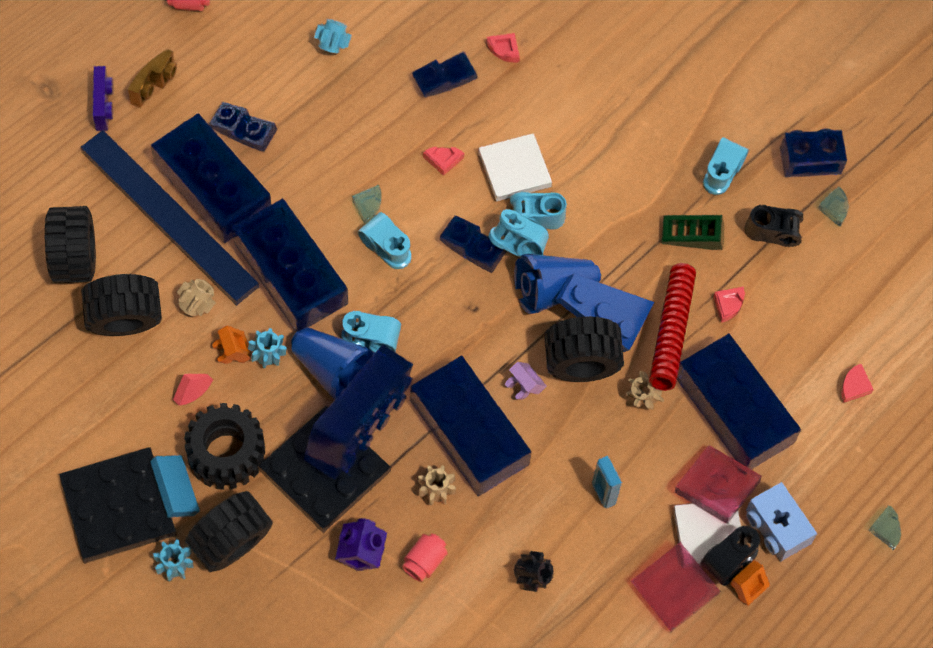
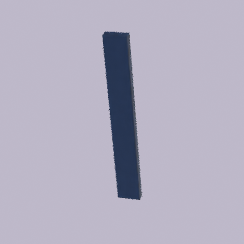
M104 130L80 147L81 152L236 306L259 288V283Z

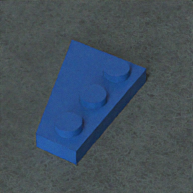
M577 274L568 276L555 299L576 317H601L616 322L621 328L623 352L631 349L655 303Z

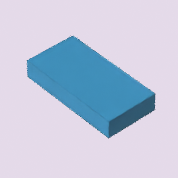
M182 455L155 456L150 462L168 518L195 516L200 510Z
M608 456L598 459L592 480V485L603 507L606 509L616 505L622 485Z

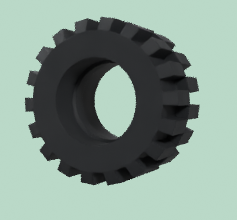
M87 206L49 208L45 217L44 235L46 263L53 283L91 282L96 268V247L93 218Z
M138 274L110 275L86 284L81 290L84 325L86 330L104 336L133 335L155 327L162 320L158 282L153 278Z
M591 316L575 317L560 321L550 326L545 332L548 373L557 379L570 382L597 381L614 375L624 366L621 328L612 320Z
M220 403V408L214 409V406L211 405L207 407L208 412L205 414L202 411L197 413V422L191 420L188 425L189 432H185L186 444H184L191 470H194L196 478L198 480L203 478L204 484L209 487L216 483L217 489L224 490V485H230V489H235L238 482H242L243 485L249 483V476L251 475L255 478L259 473L258 466L264 461L265 455L264 436L258 419L256 417L252 419V413L247 409L241 412L239 405L233 404L232 408H227V403ZM222 436H233L243 442L241 449L229 457H217L207 451L209 445L215 439Z
M245 491L227 498L204 515L192 527L185 542L209 572H215L228 567L255 547L267 535L273 521L249 491Z

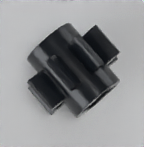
M531 551L529 555L522 554L514 567L516 582L524 584V590L537 592L538 588L546 589V585L551 582L554 574L551 559H544V553Z

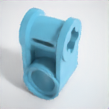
M722 137L709 162L707 173L703 180V186L706 191L714 195L725 193L736 173L741 169L749 149Z
M518 192L510 197L513 211L543 226L545 229H558L565 223L567 204L565 198L559 193ZM549 209H556V210H558L559 212H557V213H550V212H548L547 210H549Z
M503 210L499 216L500 221L498 225L489 232L488 237L490 241L497 247L505 249L522 258L520 255L523 254L543 255L549 238L548 231L543 226L528 220L516 211Z
M379 212L358 230L357 233L362 242L382 258L388 266L394 269H402L411 262L410 239L384 213Z
M352 311L344 316L341 339L367 347L376 354L386 356L395 354L401 330V322L389 316H377L360 311Z

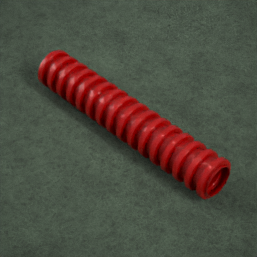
M677 263L670 269L655 353L653 355L649 383L653 388L661 391H669L676 386L697 274L695 268L686 263Z

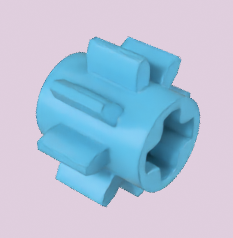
M327 19L325 25H317L314 38L320 40L318 47L332 53H339L340 48H348L352 35L346 33L347 25L332 19Z
M272 328L262 333L256 331V341H249L248 350L253 351L251 361H258L262 364L263 368L273 363L278 366L280 362L279 356L286 355L287 347L281 345L284 336H278L272 332Z
M176 539L174 544L169 545L162 542L163 549L161 552L153 554L154 560L160 562L155 567L157 574L165 572L169 582H171L173 577L178 576L185 579L184 572L186 568L194 567L193 561L187 558L192 554L191 548L186 547L182 549L178 539ZM173 557L175 560H179V562L174 564L172 561H168V559Z

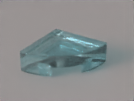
M379 185L352 196V201L365 224L376 216L380 208L381 189Z
M838 186L819 204L818 209L839 227L845 221L849 203L845 192Z
M889 505L870 527L869 531L894 550L901 538V527L896 511Z

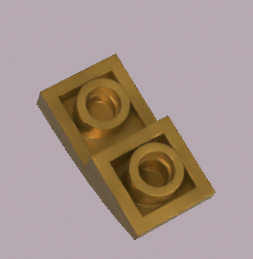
M167 49L160 53L137 74L127 89L131 105L141 108L145 100L151 98L155 86L164 89L168 79L172 80L174 78L177 64L174 62L173 51Z

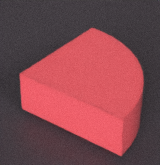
M515 33L487 37V46L497 58L507 62H519L520 56Z
M432 147L423 152V158L444 176L464 159V152L455 147Z
M744 287L714 293L713 297L721 323L732 319L740 311L745 296Z
M862 364L853 367L844 379L841 391L844 403L872 394L874 390Z
M184 374L173 400L178 405H186L195 401L205 393L213 379L208 374Z

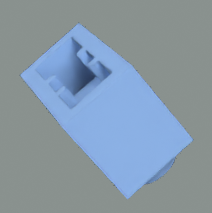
M782 482L751 499L747 506L746 516L749 523L754 529H759L764 537L766 548L772 555L776 554L780 562L811 545L817 535V532Z

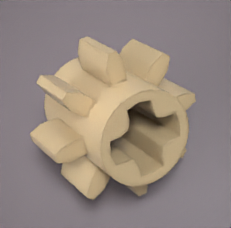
M191 279L189 283L184 282L177 291L181 296L178 299L179 307L190 316H197L198 314L202 316L204 312L208 314L216 304L212 300L214 289L202 279H196L195 281Z
M640 371V377L635 380L629 379L632 385L631 390L626 392V394L630 397H636L633 404L636 407L640 408L645 402L646 407L653 410V403L657 401L664 402V399L661 397L662 391L653 388L649 383L648 375L644 371ZM645 386L651 390L648 395L642 391Z
M444 465L440 469H432L431 466H428L427 475H419L418 483L423 485L419 489V496L426 495L429 499V505H432L434 501H441L445 505L447 494L455 495L456 487L450 485L455 481V474L448 475L444 471Z

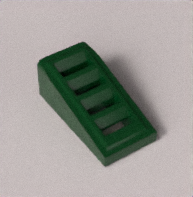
M664 215L662 244L723 250L725 227L723 216ZM673 225H678L677 236H672ZM685 226H690L689 236H684ZM697 227L702 228V236H697ZM709 229H714V236H709Z

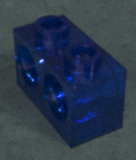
M821 129L811 132L794 130L784 134L780 151L785 178L840 175L843 173L847 163V155L842 130ZM794 150L801 151L803 154L796 153Z

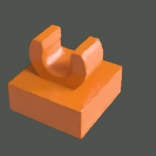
M228 325L218 330L220 339L216 340L212 346L215 349H224L225 351L222 356L217 358L218 362L228 364L235 360L245 363L251 359L252 353L248 350V342L244 331Z
M755 560L730 582L731 586L735 588L739 600L747 606L770 586L763 565Z

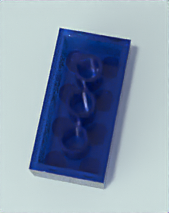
M199 113L151 144L154 163L224 243L272 211L270 193Z
M284 198L232 226L234 244L296 332L314 325L348 305L347 286Z
M730 333L680 362L677 381L745 473L796 442L801 428Z
M382 344L313 425L304 460L334 480L342 471L347 473L356 461L357 457L355 455L359 450L364 452L369 447L374 438L372 434L376 429L382 431L390 419V412L393 409L398 411L405 402L407 395L404 393L413 380L410 377L413 363Z
M462 355L410 386L411 403L478 497L530 465L532 451Z

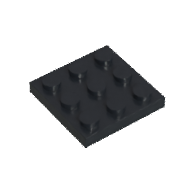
M327 405L258 466L259 471L322 533L326 532L391 472V467Z
M151 447L59 474L84 564L177 536L172 517L168 518L152 469L150 461L154 456Z

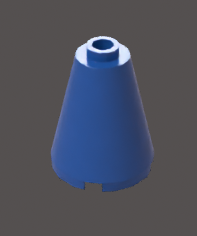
M523 254L520 255L522 258L517 259L515 262V289H521L523 298L518 300L523 310L528 314L539 313L558 305L559 303L555 299L568 276L572 274H577L596 282L601 280L599 267L592 260Z
M309 327L297 331L291 340L292 353L329 395L338 402L348 403L355 399L368 385L364 382L367 374L373 375L375 371L376 354L367 347Z

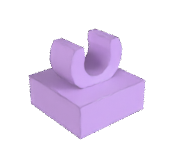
M517 362L509 369L514 377H510L505 383L507 388H512L517 383L520 384L521 390L515 395V398L519 400L525 399L529 393L539 394L547 387L528 363Z

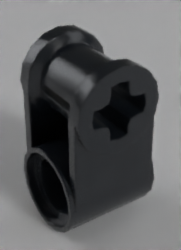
M757 205L751 210L744 227L747 237L754 241L774 243L785 247L798 246L802 241L799 229L804 214L796 209ZM756 221H761L765 225H760Z
M750 526L738 527L720 544L711 548L702 558L700 564L722 586L728 585L757 557L760 543L758 532Z

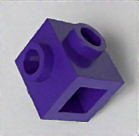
M361 518L357 522L343 524L335 560L357 571L379 568L387 532L376 527V523L369 519Z

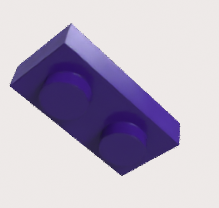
M94 66L93 119L96 131H108V120L113 119V103L108 102L109 95L114 93L113 77L107 76L105 66Z

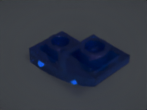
M464 51L440 64L436 59L411 72L424 97L450 91L478 78Z
M226 102L221 103L209 123L211 128L228 138L262 152H265L278 130L275 123L250 116L246 108Z
M454 215L439 237L440 241L453 251L490 273H493L507 250L494 245L488 236L482 234L480 226Z

